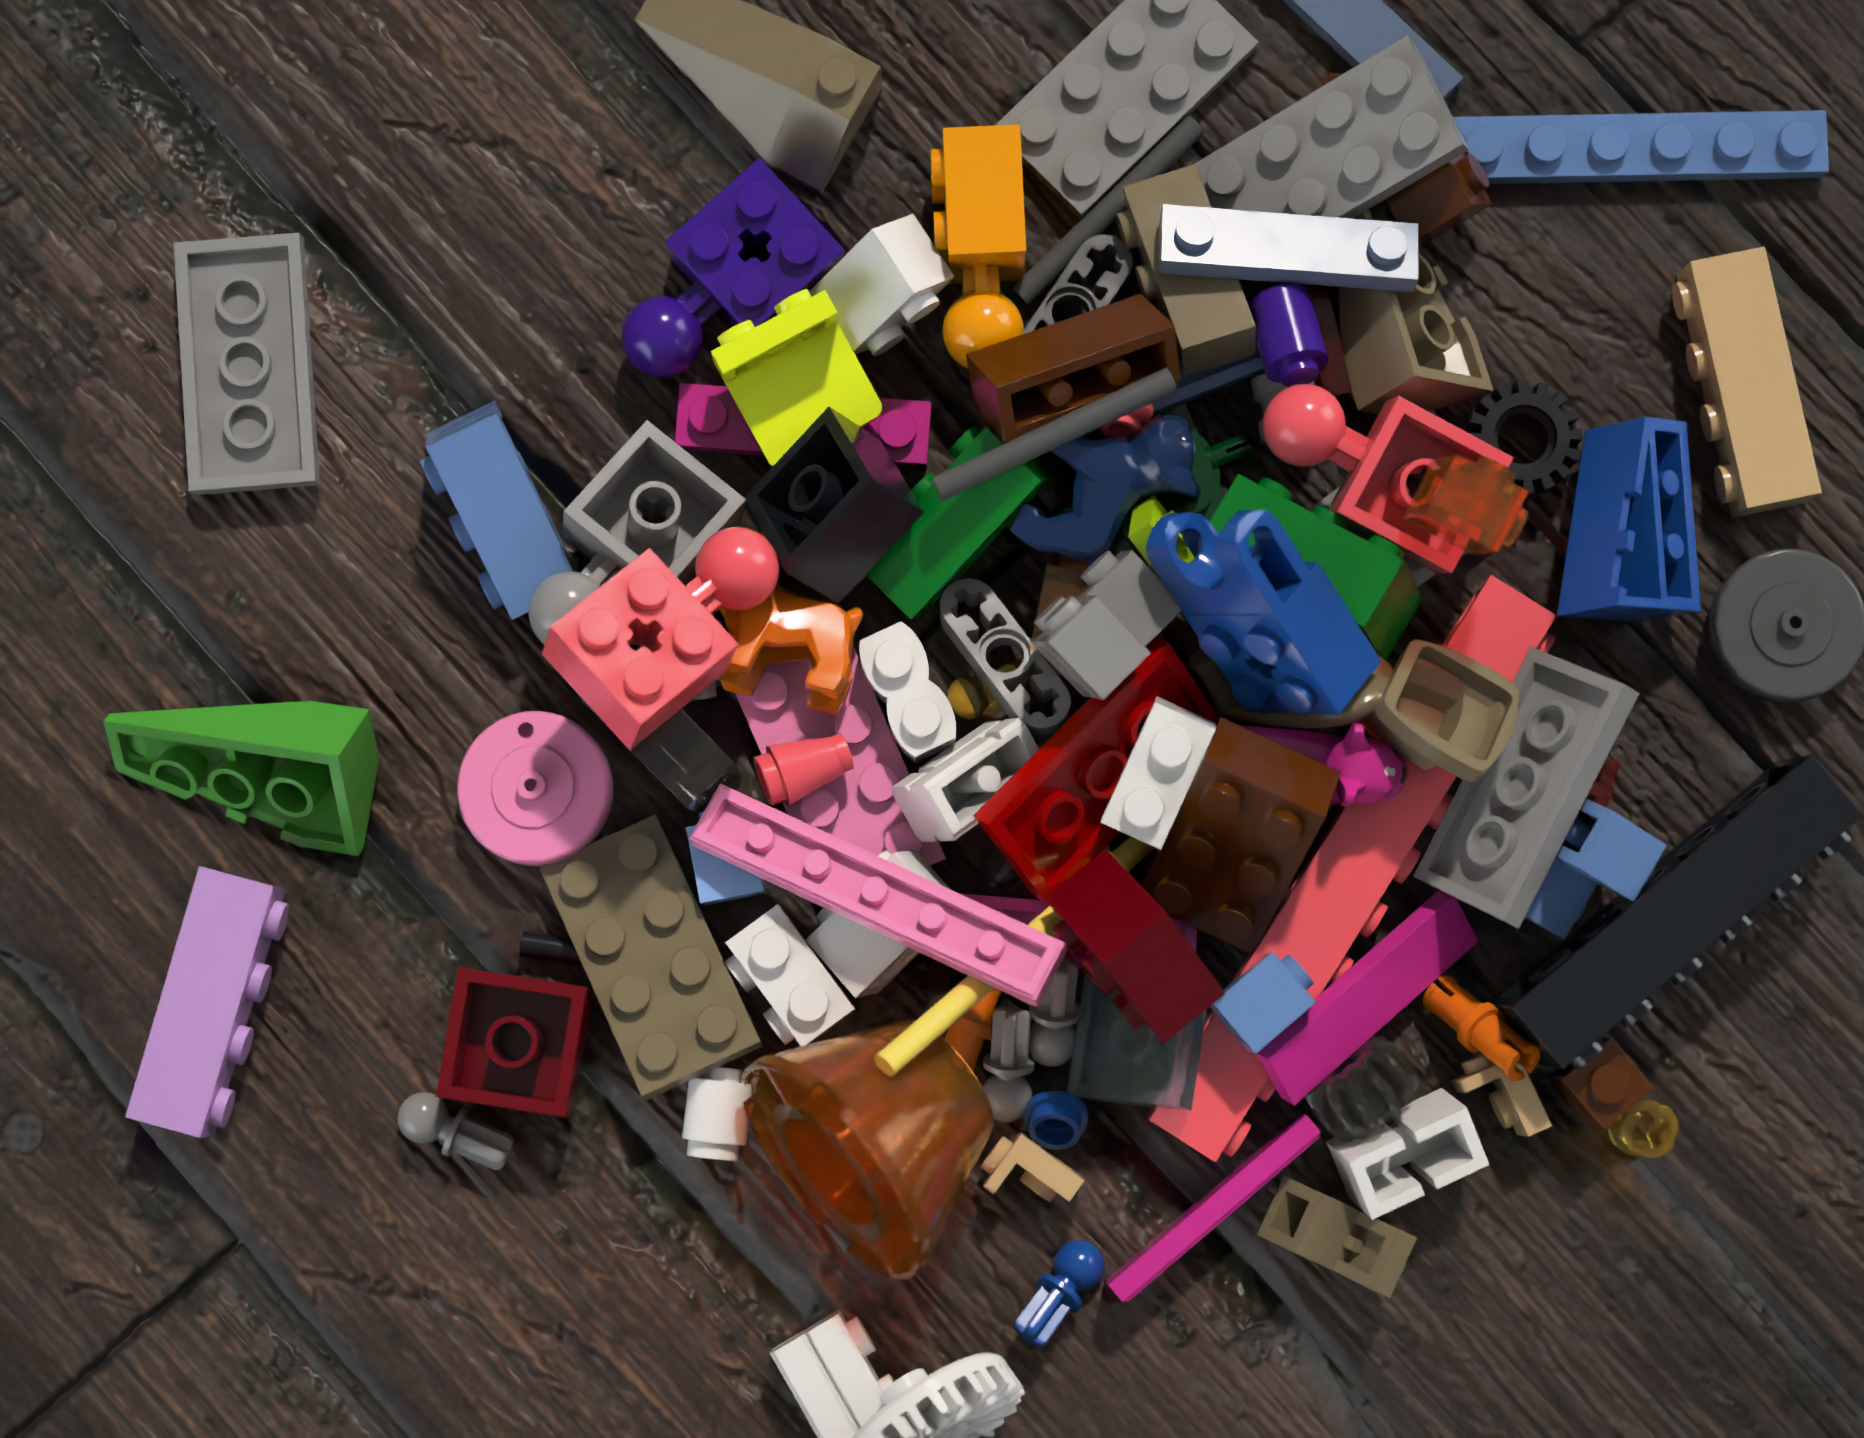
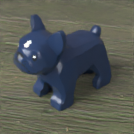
M1157 415L1148 420L1140 430L1127 436L1088 440L1081 436L1051 450L1050 452L1066 461L1076 470L1072 512L1046 518L1042 509L1035 505L1023 503L1010 529L1011 533L1040 552L1060 553L1091 565L1106 551L1109 550L1111 552L1133 507L1142 498L1172 492L1199 497L1201 488L1198 486L1192 473L1195 456V442L1191 435L1192 426L1186 419L1176 415Z

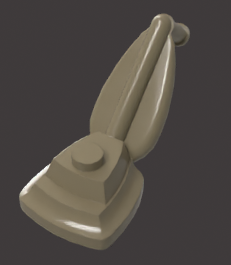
M1422 640L1411 641L1393 669L1390 663L1379 656L1381 660L1379 665L1339 715L1248 712L1233 697L1230 684L1214 660L1202 648L1194 652L1188 659L1190 669L1197 673L1210 696L1215 712L1219 717L1228 721H1246L1274 727L1325 728L1349 725L1370 715L1367 723L1392 748L1423 770L1439 766L1469 782H1476L1483 777L1504 751L1512 736L1518 714L1519 691L1514 683L1464 654Z

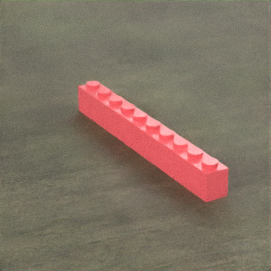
M1490 575L1479 585L1442 646L1478 661L1513 682L1530 647L1548 653L1556 637L1547 631L1557 615L1493 575ZM1400 754L1408 768V779L1401 792L1395 798L1376 804L1362 805L1352 803L1349 807L1341 806L1279 904L1254 953L1248 954L1231 983L1269 952H1274L1280 960L1289 954L1300 964L1314 982L1306 990L1314 1000L1322 993L1324 988L1327 989L1349 970L1354 960L1345 954L1358 934L1368 939L1381 921L1388 906L1380 902V898L1392 879L1402 884L1416 865L1422 852L1413 847L1426 825L1433 830H1436L1440 825L1453 799V796L1448 794L1447 791L1457 776L1439 766L1423 770ZM1212 1011L1145 1119L1211 1161L1216 1162L1222 1152L1232 1157L1242 1144L1252 1125L1243 1118L1256 1097L1266 1102L1276 1088L1258 1056L1250 1054L1217 1014Z

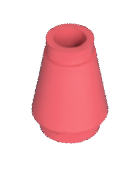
M841 733L830 737L824 736L766 746V753L753 758L760 786L770 806L785 802L789 807L840 777L844 772L854 769L850 749Z

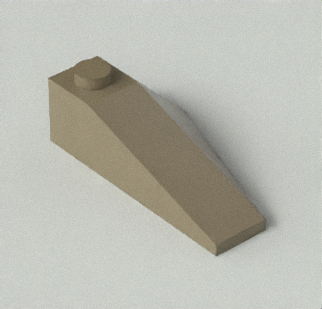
M646 0L635 18V23L684 76L689 77L713 103L714 108L727 122L729 121L752 145L753 150L767 165L820 194L823 193L882 89L881 66L824 35L743 0Z
M1386 200L1381 201L1353 218L1397 222ZM1419 251V280L1414 292L1338 287L1340 349L1342 348L1340 354L1348 377V391L1355 401L1358 411L1379 414L1385 401L1397 396L1429 411L1482 398L1493 391L1477 337L1466 317L1455 321L1439 291L1440 288L1448 284L1439 265L1431 268Z

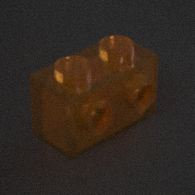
M1455 454L1431 461L1402 519L1471 555L1494 553L1499 551L1502 544L1510 547L1520 534L1528 517V511L1521 508L1529 491L1513 484L1516 473L1501 463L1484 456H1480L1476 462Z

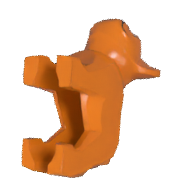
M761 531L760 534L766 538L763 531ZM777 582L770 596L754 608L742 611H732L721 607L718 609L725 618L729 634L739 644L727 671L721 675V684L724 690L753 696L769 664L809 660L813 669L808 672L805 680V688L811 689L808 696V708L824 713L838 714L848 697L853 678L851 658L854 634L863 617V612L858 606L846 612L833 602L794 593L779 586Z

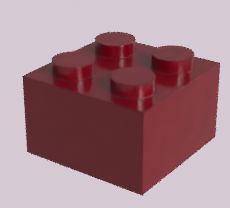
M1106 849L1045 898L1046 902L1061 920L1052 927L1054 933L1060 941L1066 943L1067 949L1076 959L1085 952L1087 957L1081 961L1084 965L1081 967L1105 998L1114 991L1118 993L1111 1002L1135 1031H1138L1146 1024L1157 1038L1165 1044L1225 995L1168 913Z
M458 967L436 1097L560 1117L574 1116L594 997L593 988Z

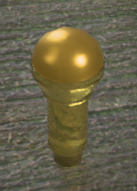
M1019 658L996 671L1004 673L1014 671L1022 664L1023 659ZM961 676L950 685L947 699L951 704L954 714L968 720L980 717L987 710L988 706L993 703V699H995L978 676Z

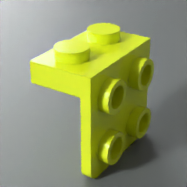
M805 289L787 297L774 307L777 316L757 327H754L751 320L733 326L717 337L721 346L711 351L712 359L771 467L776 464L828 406L860 427L876 420L882 411V403L838 324V312L826 290L811 297L808 289Z

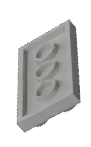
M1124 0L996 125L1020 124L1022 163L1081 220L1184 117L1190 115L1257 50L1259 42L1216 0Z
M1406 35L1195 164L1212 208L1353 219L1470 149L1415 42Z
M300 233L175 242L174 259L189 492L193 495L320 485L303 236Z
M1530 647L1512 682L1519 691L1517 720L1509 742L1483 777L1476 782L1462 780L1413 877L1518 929L1639 696L1638 692L1621 682L1533 647Z

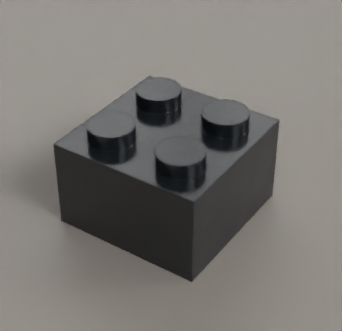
M830 406L744 497L767 540L774 548L784 571L836 603H839L857 583L866 577L870 569L900 538L907 534L912 525L924 514V510L880 439Z

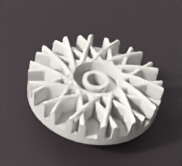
M989 1352L974 1354L955 1361L930 1375H927L924 1369H916L897 1379L880 1396L884 1407L874 1414L852 1438L994 1437V1429L1004 1424V1417L1017 1412L1016 1405L1021 1402L1020 1397L1026 1393L1022 1384L1002 1356Z

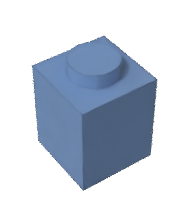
M1269 952L1223 990L1225 995L1210 1007L1250 1054H1257L1316 1003L1306 991L1314 982L1291 955L1287 954L1280 960L1274 952Z

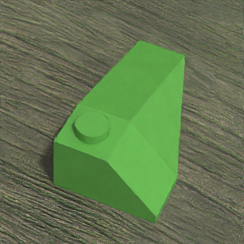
M298 701L109 713L103 721L115 770L119 773L183 799H188L194 794H198L227 806L226 817L243 824L246 823L250 816L282 829L280 839L299 847L359 856L364 848L380 760L370 709L317 701Z

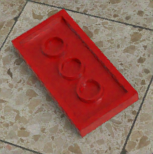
M1158 636L1145 646L1151 654L1104 700L1090 698L973 815L1031 893L1047 905L1049 904L1045 900L1046 897L1096 858L1120 833V831L1100 822L1156 696L1216 722V726L1220 720L1170 643Z

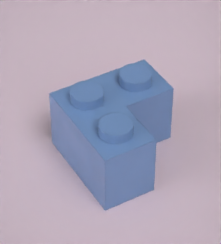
M1585 799L1525 918L1565 940L1574 923L1583 915L1587 901L1597 884L1634 902L1643 885L1652 877L1656 863L1667 845L1614 811Z

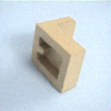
M1480 1053L1463 1061L1461 1065L1465 1074L1451 1080L1455 1091L1459 1093L1469 1092L1492 1081L1496 1088V1091L1489 1094L1493 1110L1504 1129L1513 1126L1517 1135L1529 1137L1552 1126L1526 1069L1519 1063H1516L1515 1066L1524 1072L1525 1078L1513 1081L1499 1067Z
M1021 1131L1013 1142L1002 1136L980 1166L989 1173V1176L983 1183V1187L993 1195L1016 1163L1026 1170L1019 1180L1050 1203L1057 1193L1070 1202L1085 1181L1083 1176L1036 1144Z

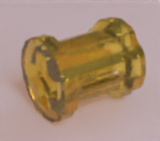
M1641 1099L1608 1127L1610 1139L1616 1148L1625 1154L1651 1159L1661 1157L1673 1148L1675 1138L1679 1133L1677 1117L1671 1108L1661 1105L1654 1100ZM1637 1114L1640 1117L1654 1119L1655 1127L1647 1131L1649 1142L1632 1137L1631 1130L1639 1125Z

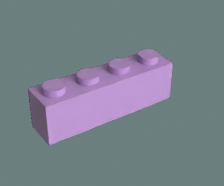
M199 866L126 1112V1118L198 1138L214 1136L217 1126L221 1128L226 1126L231 1116L236 1096L235 1090L228 1089L235 1064H244L252 1045L254 1029L247 1027L253 1002H262L271 979L272 967L265 964L272 939L277 941L281 939L287 925L290 905L283 902L286 889Z

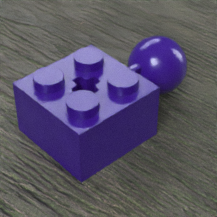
M759 157L665 241L671 260L688 277L693 285L677 299L668 296H656L637 304L627 315L623 324L622 345L629 361L638 370L647 375L660 378L678 375L687 370L696 361L703 343L702 326L718 312L732 326L751 320L754 327H757L777 316L774 307L782 300L805 289L810 291L845 256V249ZM763 245L766 246L769 258L763 263L756 257H752L745 262V251L752 246Z

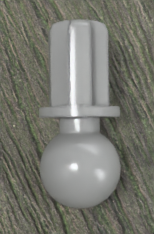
M1063 958L1038 1007L1029 1004L1031 1018L1035 1021L1030 1029L1029 1055L1043 1066L1055 1067L1064 1064L1072 1057L1076 1049L1077 1037L1072 1025L1080 1018V1007L1075 1002L1078 965L1072 959Z
M1015 1005L999 1007L994 1011L991 1051L983 1059V1067L993 1073V1075L983 1085L981 1092L982 1105L989 1116L1001 1122H1013L1023 1117L1025 1105L1032 1098L1031 1087L1023 1077L1032 1073L1035 1066L1034 1059L1029 1056L1031 1015L1029 1011Z
M418 1092L412 1094L404 1100L399 1108L397 1121L403 1135L409 1140L420 1144L431 1143L441 1139L444 1141L442 1155L447 1157L454 1152L493 1170H500L507 1162L513 1148L514 1138L511 1134L469 1117L470 1109L465 1107L460 1109L456 1117L449 1115L445 1102L433 1093Z

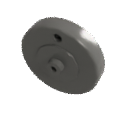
M1800 549L1768 551L1755 556L1737 567L1727 576L1717 590L1712 601L1708 620L1711 648L1726 676L1748 694L1775 703H1799L1811 700L1839 686L1849 677L1860 661L1864 652V601L1851 578L1829 559Z

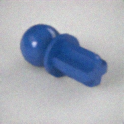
M1073 1240L1064 1244L1054 1258L1053 1269L1055 1276L1043 1273L1036 1280L1038 1290L1014 1321V1330L1026 1343L1039 1348L1045 1346L1069 1312L1076 1313L1082 1307V1300L1076 1292L1088 1291L1101 1281L1105 1270L1104 1258L1100 1250L1088 1241Z

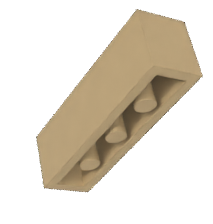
M1765 246L1690 261L1678 273V282L1673 283L1672 299L1678 318L1680 320H1687L1692 342L1686 346L1687 366L1694 381H1701L1706 404L1700 407V422L1706 440L1708 442H1715L1720 466L1714 468V483L1718 498L1721 503L1729 504L1732 518L1807 503L1821 494L1822 491Z

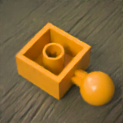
M1020 124L943 128V148L930 149L932 204L945 203V211L933 212L934 246L955 276L948 284L962 283V296L950 306L945 315L942 330L943 340L952 358L967 369V353L1024 334V324L1018 308L1000 292V282L1019 281L1024 277L1026 234Z

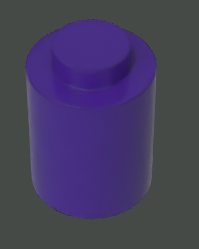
M1287 283L1261 291L1250 300L1248 306L1256 325V341L1267 378L1272 382L1282 383L1285 387L1297 384H1310L1318 378L1319 372L1326 367L1329 357L1309 289L1301 284Z

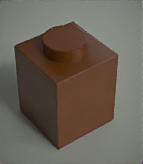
M1612 1037L1600 1038L1604 1042L1605 1047L1584 1066L1574 1069L1569 1064L1564 1069H1558L1548 1078L1587 1126L1593 1129H1607L1654 1089Z

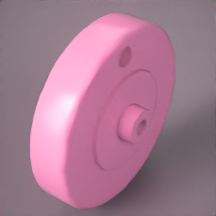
M526 711L512 714L487 727L467 750L460 766L457 781L459 809L472 835L480 844L495 855L509 862L525 866H543L556 863L575 855L591 844L608 819L614 791L612 771L608 759L598 742L574 721L545 711Z

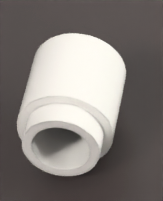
M717 1067L702 1074V1078L696 1077L688 1081L682 1139L688 1140L687 1156L738 1161L739 1146L746 1145L753 1090V1084L740 1082L741 1069Z

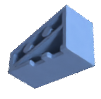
M493 401L427 432L425 447L430 456L421 459L420 463L436 495L448 491L458 511V514L449 517V521L463 550L468 552L476 548L486 567V571L477 576L493 609L504 605L511 620L529 612L532 595L545 579L556 573L577 571L546 506L543 504L527 472L529 470L520 452H517L502 421L503 416L496 401Z

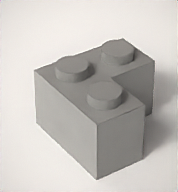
M1109 550L1103 553L1080 576L1087 585L1075 597L1073 595L1067 599L1063 596L1058 597L1034 621L1041 630L1030 642L1083 697L1104 700L1151 654L1145 646L1181 612V609L1164 583L1133 550L1121 551L1116 557Z

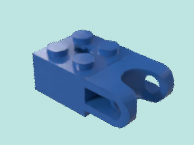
M1266 510L1238 511L1231 517L1220 533L1203 515L1191 512L1164 515L1153 527L1146 545L1147 555L1152 567L1199 637L1200 647L1214 660L1230 684L1233 697L1248 712L1339 715L1381 662L1320 563L1305 562L1279 520L1271 512ZM1179 532L1195 558L1190 563L1183 562L1178 557L1176 540ZM1253 532L1255 545L1249 547V538Z

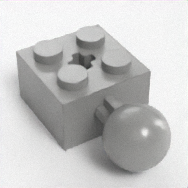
M646 420L563 511L562 537L588 557L591 562L582 572L565 571L556 573L545 579L536 588L529 604V620L536 637L545 645L550 626L648 548L686 586L696 576V558L704 542L720 530L741 525L746 499ZM658 514L665 518L664 522L658 524L649 523L642 519L644 516L646 519L652 520Z

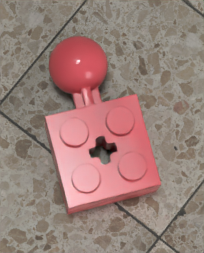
M1297 384L1280 391L1268 404L1262 422L1263 435L1267 446L1283 462L1298 467H1309L1328 460L1348 471L1328 508L1329 510L1341 516L1349 523V527L1370 538L1372 534L1387 539L1403 550L1406 558L1436 574H1448L1454 571L1514 458L1400 396L1385 401L1367 437L1346 426L1343 409L1338 400L1329 391L1312 384ZM1422 471L1425 474L1423 485L1430 490L1429 497H1420L1413 500L1409 496L1410 488L1406 485L1407 477L1418 475Z
M731 527L720 530L710 536L698 552L695 563L696 578L686 586L648 548L550 626L542 655L629 750H632L727 671L739 644L712 614L720 607L732 611H742L758 606L770 596L778 580L779 563L776 552L769 541L758 532L743 527ZM635 644L643 647L634 651L629 645Z

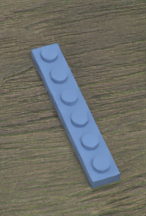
M1826 110L1453 117L1470 149L1465 152V155L1472 154L1479 161L1486 172L1489 184L1823 178L1829 172Z

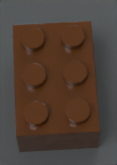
M1221 717L1161 850L1156 848L1141 886L1170 917L1253 954L1327 815L1341 772Z

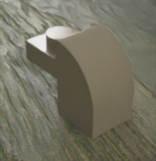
M1283 1176L1257 1234L1389 1298L1406 1266L1407 1259L1417 1237L1376 1218L1372 1220L1365 1213L1286 1176Z

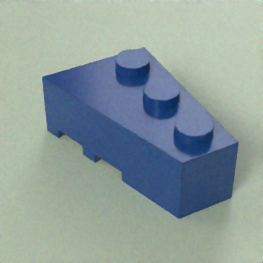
M1645 416L1586 430L1557 616L1644 622L1701 612L1687 422Z

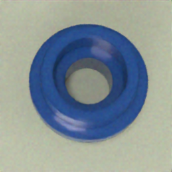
M1059 1090L1046 1091L1033 1096L1026 1103L1024 1124L1029 1130L1031 1139L1039 1146L1052 1150L1066 1149L1076 1144L1080 1135L1086 1130L1088 1125V1109L1078 1097Z

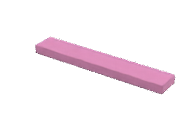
M721 783L689 837L694 847L1034 1007H1038L1067 952L1065 942Z

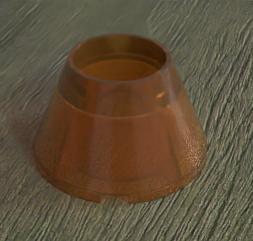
M903 1020L759 1057L744 1069L741 1076V1082L744 1085L750 1082L752 1096L743 1102V1105L762 1150L783 1183L820 1227L831 1220L853 1241L846 1248V1252L875 1272L893 1279L903 1280L914 1276L927 1263L994 1128V1116L990 1102L971 1068L958 1052L939 1036L894 1076L889 1077L877 1067L874 1057L915 1022L913 1020Z

